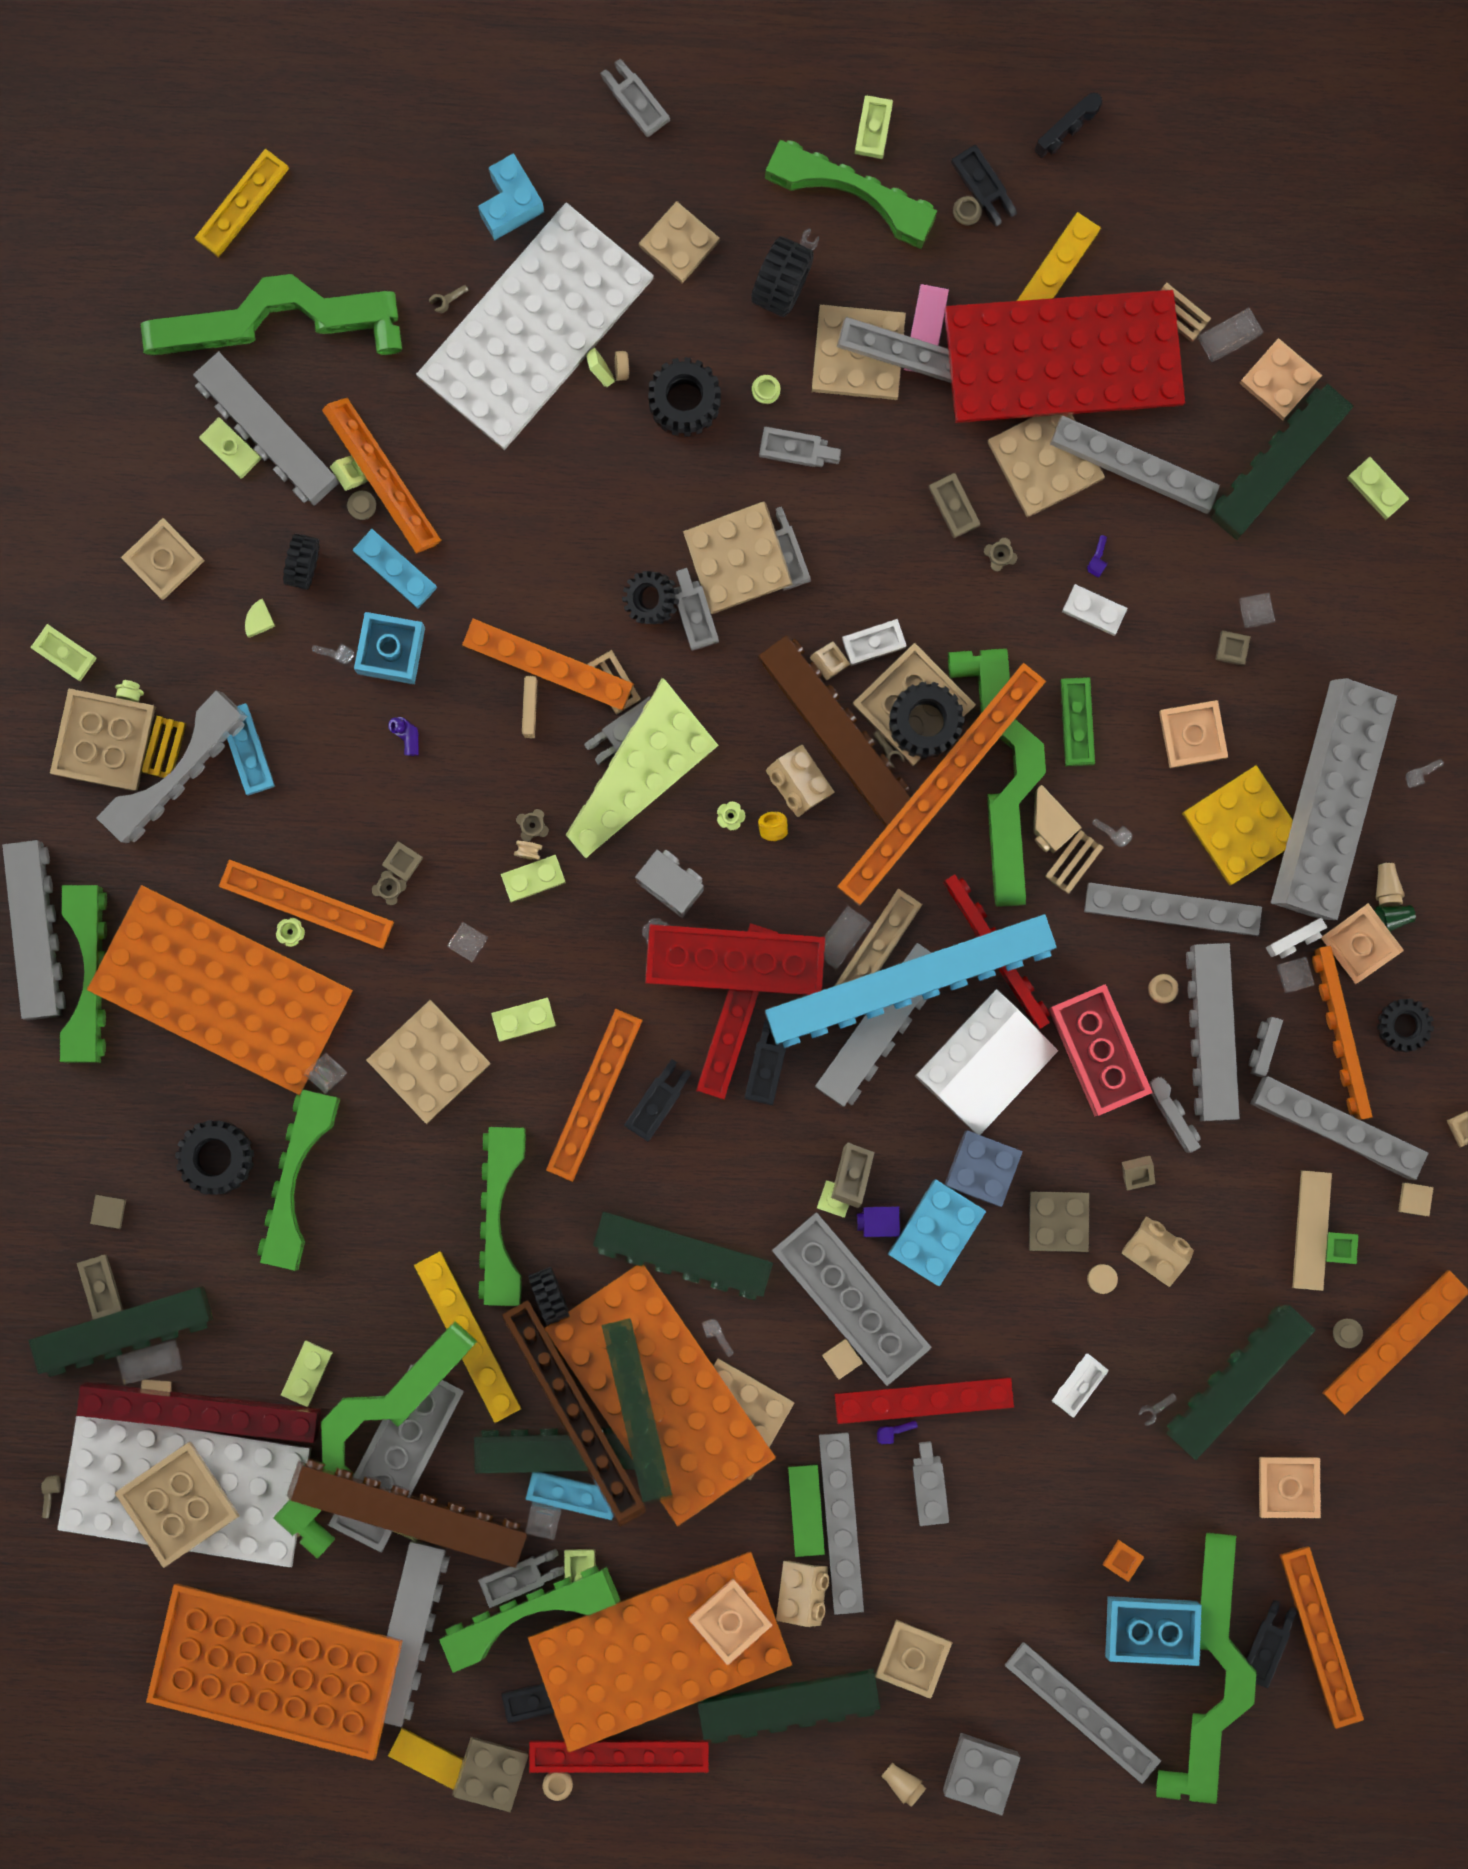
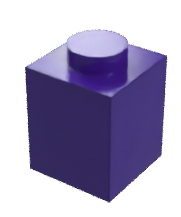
M862 1207V1213H857V1230L863 1231V1237L900 1236L899 1207Z

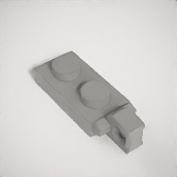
M764 427L759 457L811 467H823L824 462L839 464L841 449L827 447L828 441L821 439L820 436Z
M687 568L676 571L680 586L674 588L679 591V594L675 595V599H679L677 607L691 651L719 643L702 586H700L699 581L691 582Z
M930 1441L920 1442V1458L913 1459L914 1466H912L919 1525L949 1523L943 1464L941 1463L940 1456L933 1457L932 1443Z

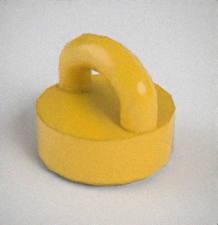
M768 812L759 818L758 826L763 839L778 841L787 836L788 823L783 813Z

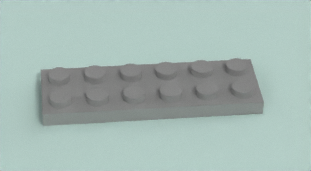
M817 1212L772 1250L886 1386L932 1348Z
M442 1380L399 1427L389 1419L382 1420L353 1477L363 1480L364 1476L372 1477L382 1481L380 1486L390 1489L392 1485L402 1486L409 1489V1494L412 1495L464 1391ZM337 1514L333 1515L328 1526L381 1553L393 1532Z

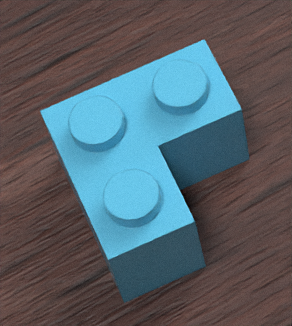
M514 153L489 167L491 179L500 194L478 206L480 216L494 240L544 213L543 202Z

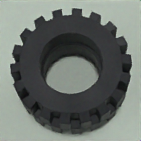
M783 236L775 240L756 278L751 294V302L781 317H785L790 313L812 266L813 250Z
M686 357L683 362H679V358L672 359V364L670 365L667 362L661 365L662 370H656L653 374V381H650L649 408L653 414V419L657 424H661V428L667 432L669 429L672 431V435L678 436L679 433H684V437L691 436V432H696V434L702 433V429L704 427L708 429L712 425V420L718 416L721 404V390L717 376H713L712 369L709 366L703 367V362L697 360L696 363H693L691 358ZM680 384H690L701 392L702 400L694 409L680 411L673 408L667 400L670 390Z
M925 681L920 682L916 686L913 684L898 695L892 706L889 716L891 737L894 742L897 741L898 747L902 751L906 750L909 752L908 755L912 757L915 755L920 756V759H927V757L931 756L933 758L939 757L940 754H945L950 750L962 732L964 724L962 704L959 705L958 697L955 694L952 695L949 692V688L946 686L944 688L939 687V683L932 682V684H926ZM919 705L935 707L943 716L944 723L941 731L934 736L919 735L910 726L909 716L911 711Z
M210 1120L194 1125L193 1129L187 1130L184 1133V1139L180 1140L177 1145L180 1148L179 1152H176L175 1158L178 1159L176 1167L182 1174V1180L187 1182L192 1189L204 1194H225L239 1188L241 1183L250 1176L248 1174L249 1170L253 1169L254 1165L252 1163L254 1150H251L250 1145L252 1143L250 1139L246 1138L245 1133L241 1129H238L231 1123ZM211 1140L224 1142L231 1152L229 1167L224 1173L219 1175L206 1173L199 1162V1154L202 1147Z

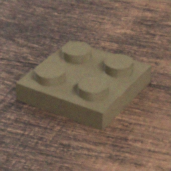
M1029 1192V1251L1089 1252V1193Z
M471 1737L452 1795L458 1799L511 1812L529 1754L526 1751Z

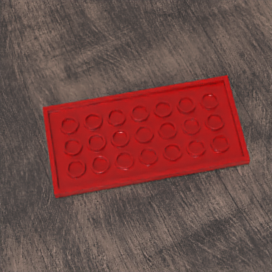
M1174 290L946 306L944 309L955 423L1173 407L1185 404Z

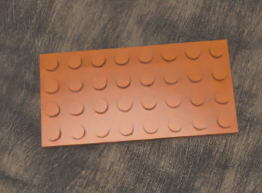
M143 885L138 890L87 989L89 992L298 1095L301 1094L353 990Z
M642 1262L568 1312L570 1317L544 1328L677 1527L776 1459Z
M751 1552L744 1553L622 1600L589 1616L583 1615L528 1637L568 1752L792 1665ZM734 1579L770 1621L772 1626L727 1665L688 1618L730 1580Z
M177 1583L173 1585L146 1702L373 1761L377 1755L403 1640Z

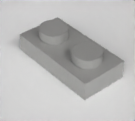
M1269 1017L1266 1022H1261L1257 1033V1038L1261 1039L1258 1050L1253 1049L1248 1066L1252 1067L1250 1074L1259 1077L1267 1075L1283 1020Z

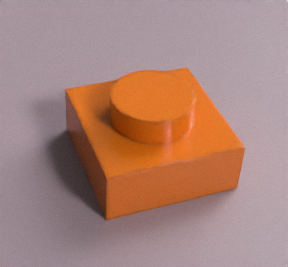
M1118 1539L1102 1565L1129 1582L1145 1557Z

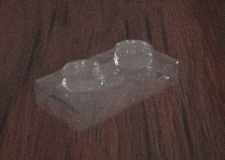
M1248 308L1200 334L1198 339L1211 362H1214L1258 338L1264 332L1252 311Z
M847 906L825 935L824 962L837 970L871 922Z
M176 1340L117 1356L124 1385L183 1369Z

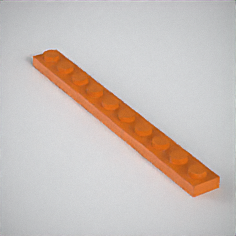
M1025 663L1019 667L837 886L839 890L860 906L1045 684L1046 680Z

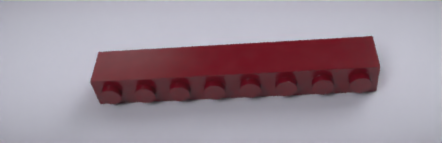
M86 1382L80 1386L76 1416L314 1443L318 1438L321 1409Z

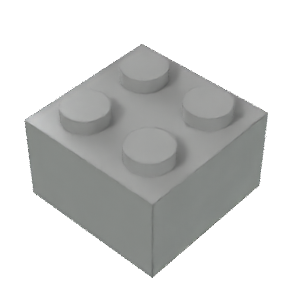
M656 850L636 875V883L683 918L703 893L704 885L701 884L703 878L690 868L687 871L678 866L680 864L679 859L669 851L665 850L662 854L659 850Z
M961 1733L943 1787L945 1797L1003 1815L1021 1758L1017 1751Z

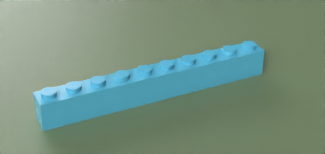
M1044 914L767 1009L765 1014L776 1045L782 1043L784 1048L800 1043L799 1037L811 1034V1037L815 1038L829 1033L827 1027L838 1024L841 1029L856 1024V1017L866 1014L867 1018L871 1019L885 1014L883 1010L885 1007L894 1005L896 1010L912 1004L911 998L922 995L923 1000L940 995V988L950 985L952 991L968 985L967 979L978 976L979 981L996 975L994 970L1004 966L1007 971L1024 966L1022 960L1033 957L1036 962L1051 957L1050 951L1057 948Z

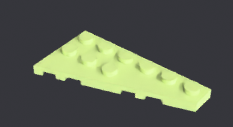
M664 678L660 680L657 689L651 699L647 701L635 725L631 727L609 763L605 774L595 786V790L586 805L582 807L566 833L569 840L585 858L719 746Z

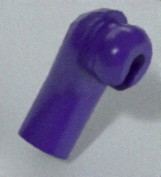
M403 717L392 718L388 723V728L390 732L396 734L404 741V756H419L418 729Z

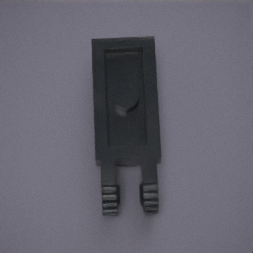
M1094 92L1088 94V96L1077 103L1038 140L1035 147L1037 155L1041 159L1048 152L1053 155L1063 145L1062 139L1068 133L1073 136L1084 125L1082 120H1092L1095 114L1097 115L1102 105V97Z
M976 144L951 159V164L973 197L978 201L982 209L985 210L986 215L994 226L997 227L1002 223L999 213L992 205L996 200L999 199L1004 211L1010 217L1017 214L1015 206L1006 194L1007 190Z
M765 1020L760 1042H757L744 1099L773 1106L786 1048H784L782 1043L778 1044V1046L766 1044L771 1028L768 1020Z
M673 1059L668 1063L660 1077H656L624 1125L647 1142L650 1141L681 1095V1089L692 1074L689 1070L683 1072L674 1088L665 1083V1080L676 1068L677 1062Z
M1276 1600L1272 1601L1265 1621L1262 1620L1247 1656V1662L1257 1671L1256 1684L1267 1689L1291 1634L1289 1630L1297 1613V1609L1291 1607L1286 1613L1282 1629L1272 1625L1280 1604Z

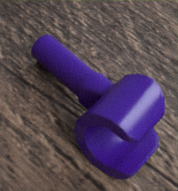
M1100 535L1096 552L1087 567L1088 572L1098 578L1108 564L1100 559L1107 537L1104 535Z
M916 1420L894 1427H880L877 1431L878 1443L893 1444L894 1434L918 1427Z

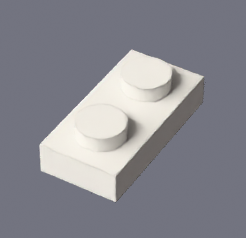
M1075 584L1062 612L1115 636L1128 608Z
M898 619L842 637L851 666L907 647Z
M1321 917L1267 946L1266 949L1271 957L1279 954L1282 959L1297 951L1294 945L1305 941L1308 945L1322 937L1320 931L1326 929L1327 926Z
M1086 1354L1082 1361L1077 1364L1064 1385L1059 1388L1052 1401L1074 1418L1109 1370L1092 1356Z

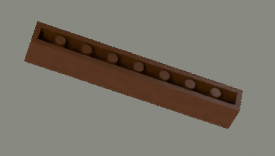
M785 635L758 655V661L886 828L910 800V796L907 794L910 791L908 785L901 777L897 779L890 771L892 765L883 753L878 756L872 748L875 744L873 739L865 730L863 732L859 731L854 724L857 722L856 717L848 707L843 710L837 702L840 697L830 684L824 685L819 678L822 676V673L815 663L811 661L808 664L802 656L805 651L795 638L790 640Z
M527 1300L502 1314L504 1323L619 1527L644 1514L646 1510L641 1498L529 1301Z
M308 1459L307 1463L301 1461L297 1463L287 1492V1497L290 1501L513 1568L517 1566L527 1533L520 1528L521 1524L506 1518H504L503 1523L492 1520V1514L476 1510V1513L472 1514L465 1511V1506L450 1501L447 1506L437 1503L438 1498L421 1493L420 1497L410 1495V1490L402 1486L392 1485L391 1489L380 1486L382 1481L372 1477L364 1476V1479L360 1480L352 1477L353 1472L336 1467L335 1472L324 1469V1463L313 1459Z

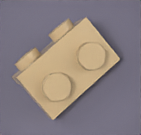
M803 745L781 756L766 769L771 782L778 788L788 807L797 817L803 815L807 810L835 793Z
M1145 1217L1140 1228L1122 1250L1123 1255L1168 1287L1174 1283L1190 1263L1194 1252L1187 1241L1175 1237L1160 1222L1151 1220L1148 1217Z
M783 1561L776 1621L804 1627L821 1625L825 1616V1591L829 1585L828 1566H814L793 1561Z

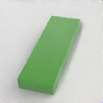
M1090 677L1061 679L1065 766L1094 765L1095 752Z
M818 1464L789 1466L795 1557L825 1555Z

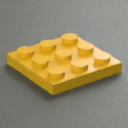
M1257 765L1182 813L1229 886L1285 851L1293 822Z

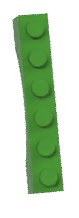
M780 140L766 168V180L790 191L805 187H828L854 194L880 213L889 225L895 238L919 249H922L936 219L937 210L933 209V205L921 199L915 201L907 197V194L898 188H886L881 185L878 179L871 176L864 178L855 174V170L847 165H835L829 162V159L821 153L814 152L811 154L804 151L803 147L794 141L788 140L784 142Z
M62 885V916L69 923L79 941L85 972L83 991L78 1006L70 1021L60 1032V1062L101 1063V1056H105L106 1052L105 1039H101V1027L106 1025V1011L101 1009L102 997L87 990L106 954V951H102V939L107 937V924L102 922V912L107 909V894L98 885Z
M303 1089L301 1095H296L293 1105V1112H297L294 1124H289L286 1133V1140L290 1141L288 1151L282 1152L279 1162V1169L283 1170L280 1181H275L272 1190V1198H276L273 1210L269 1209L266 1215L265 1227H269L266 1239L261 1238L257 1255L262 1256L260 1263L293 1271L299 1270L305 1240L299 1229L295 1214L294 1193L296 1179L302 1162L311 1147L322 1135L333 1128L340 1098Z
M489 1127V1133L483 1134V1151H488V1163L482 1164V1180H487V1192H482L481 1210H486V1222H481L480 1238L486 1240L485 1251H480V1269H485V1281H479V1299H484V1305L518 1306L521 1304L522 1275L514 1266L506 1251L501 1234L500 1212L507 1183L515 1169L525 1158L526 1128Z
M597 1565L580 1572L582 1578L571 1581L570 1577L554 1583L555 1589L544 1593L543 1588L527 1594L528 1600L517 1604L516 1600L499 1606L501 1610L499 1613L490 1616L489 1611L473 1617V1624L463 1627L461 1622L445 1629L447 1635L440 1638L439 1641L452 1673L483 1660L499 1635L509 1625L524 1616L549 1610L575 1611L589 1616L617 1604L620 1598L607 1567L599 1570Z

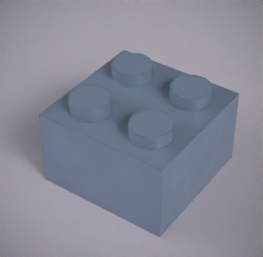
M967 1130L963 1134L945 1185L961 1193L1002 1207L1022 1151Z

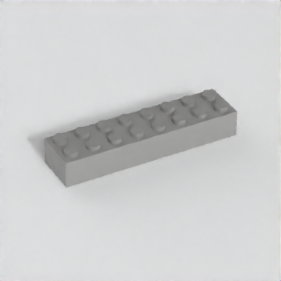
M1348 678L1330 681L1271 904L1317 919L1322 917L1323 920H1338L1394 711L1396 695Z

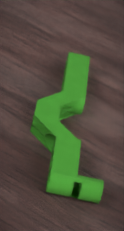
M292 274L263 277L238 309L142 322L140 325L143 351L147 355H160L252 343L255 341V330L269 313L299 309L315 322L317 333L330 334L373 328L376 353L380 355L396 354L402 351L400 327L392 324L398 320L396 294L391 291L322 298Z
M1007 648L980 650V656H973L972 651L948 652L950 678L978 676L980 710L982 713L1010 679ZM1016 719L1000 737L1003 742L1012 748L1014 779L1001 793L988 794L987 796L996 907L1026 904L1019 803L1046 773L1044 743Z
M455 1321L386 1396L342 1398L321 1422L324 1469L335 1472L336 1467L351 1471L345 1465L344 1441L364 1420L389 1419L399 1427L477 1341ZM289 1499L273 1517L292 1536L298 1532L303 1537L299 1543L316 1558L335 1540L314 1519L320 1513V1509L290 1501Z
M1206 1533L1201 1595L1200 1650L1210 1651L1226 1670L1224 1699L1206 1714L1193 1713L1188 1773L1158 1770L1156 1797L1180 1800L1181 1794L1190 1795L1189 1801L1217 1804L1222 1731L1254 1705L1257 1671L1247 1662L1244 1655L1229 1639L1236 1535Z

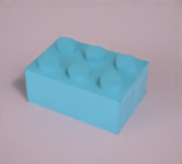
M933 1180L901 1231L900 1236H898L888 1252V1255L940 1287L986 1211L938 1180Z
M1108 1596L1105 1657L1112 1662L1199 1666L1202 1605L1197 1601Z

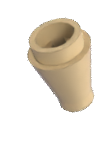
M1395 863L1378 865L1376 900L1379 901V906L1402 905V898L1405 897L1396 872Z
M894 1763L881 1776L886 1780L903 1804L906 1802L910 1807L927 1789L921 1784L922 1780L900 1769Z

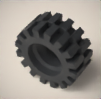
M297 533L293 535L283 571V583L285 585L309 589L319 556L320 541L318 538Z
M642 571V573L634 575L635 579L630 578L627 581L630 587H624L623 592L627 593V597H622V602L628 603L627 606H624L626 612H631L628 615L631 619H637L636 622L661 624L664 623L663 620L668 621L672 618L669 614H675L677 610L673 605L679 604V599H675V595L679 594L678 589H673V586L676 584L673 580H668L669 576L659 572ZM652 586L659 592V602L655 608L648 609L644 606L642 597L644 591Z
M1400 999L1389 1003L1388 1006L1382 1009L1383 1012L1377 1019L1379 1020L1377 1030H1380L1379 1037L1385 1041L1384 1044L1387 1047H1392L1394 1051L1409 1052L1426 1045L1425 1042L1430 1040V1033L1434 1030V1026H1431V1022L1434 1020L1433 1016L1428 1014L1430 1012L1429 1009L1422 1006L1423 1003L1413 1001L1414 999ZM1401 1014H1408L1415 1020L1416 1029L1409 1037H1403L1395 1030V1020Z
M549 1267L529 1275L532 1290L546 1324L550 1325L570 1317L564 1296L552 1268Z

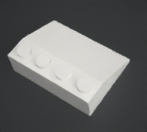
M996 989L924 1065L915 1077L973 1132L981 1135L1058 1050L1018 1008Z

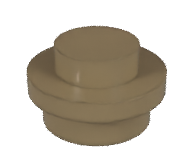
M965 196L958 199L954 204L953 215L958 223L969 226L975 224L980 219L982 207L975 198Z
M366 491L353 493L347 502L349 513L358 520H366L372 517L377 507L375 498Z
M1347 1318L1335 1324L1333 1338L1339 1346L1353 1348L1362 1340L1363 1330L1357 1321Z

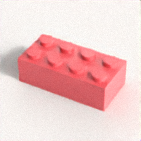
M1106 984L1048 1009L1094 1117L1153 1093Z

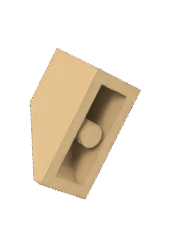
M1041 785L1035 791L1033 833L1037 838L1034 840L1043 851L1047 852L1050 850L1054 854L1082 827Z

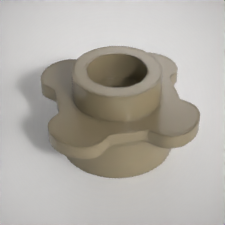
M1001 538L999 542L993 545L988 544L984 548V554L989 557L991 569L994 571H1000L1003 566L1008 564L1014 565L1017 562V555L1013 553L1011 542L1007 538ZM1002 552L1003 557H999L998 553Z
M535 809L533 813L519 814L517 816L516 822L521 827L522 833L520 836L522 840L529 842L534 837L547 836L549 829L544 824V813L542 810ZM530 823H535V827L531 828Z
M384 871L381 873L378 883L372 887V893L375 896L384 898L388 905H395L398 902L397 897L402 891L406 890L407 884L404 880L395 878L391 871ZM388 885L392 886L390 891L387 890Z

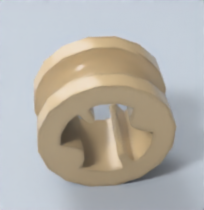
M516 841L518 850L514 851V856L540 860L538 851L542 849V845L526 841Z

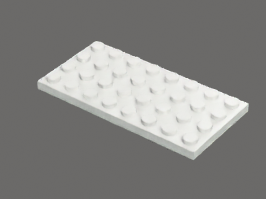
M565 203L416 375L505 450L583 361L588 351L596 346L654 279V275L568 203Z
M81 1416L76 1417L58 1530L147 1544L115 1495V1492L191 1441L240 1516L190 1551L292 1567L297 1533L292 1536L273 1517L289 1500L287 1492L298 1461L307 1463V1460L310 1459L312 1448L203 1430Z

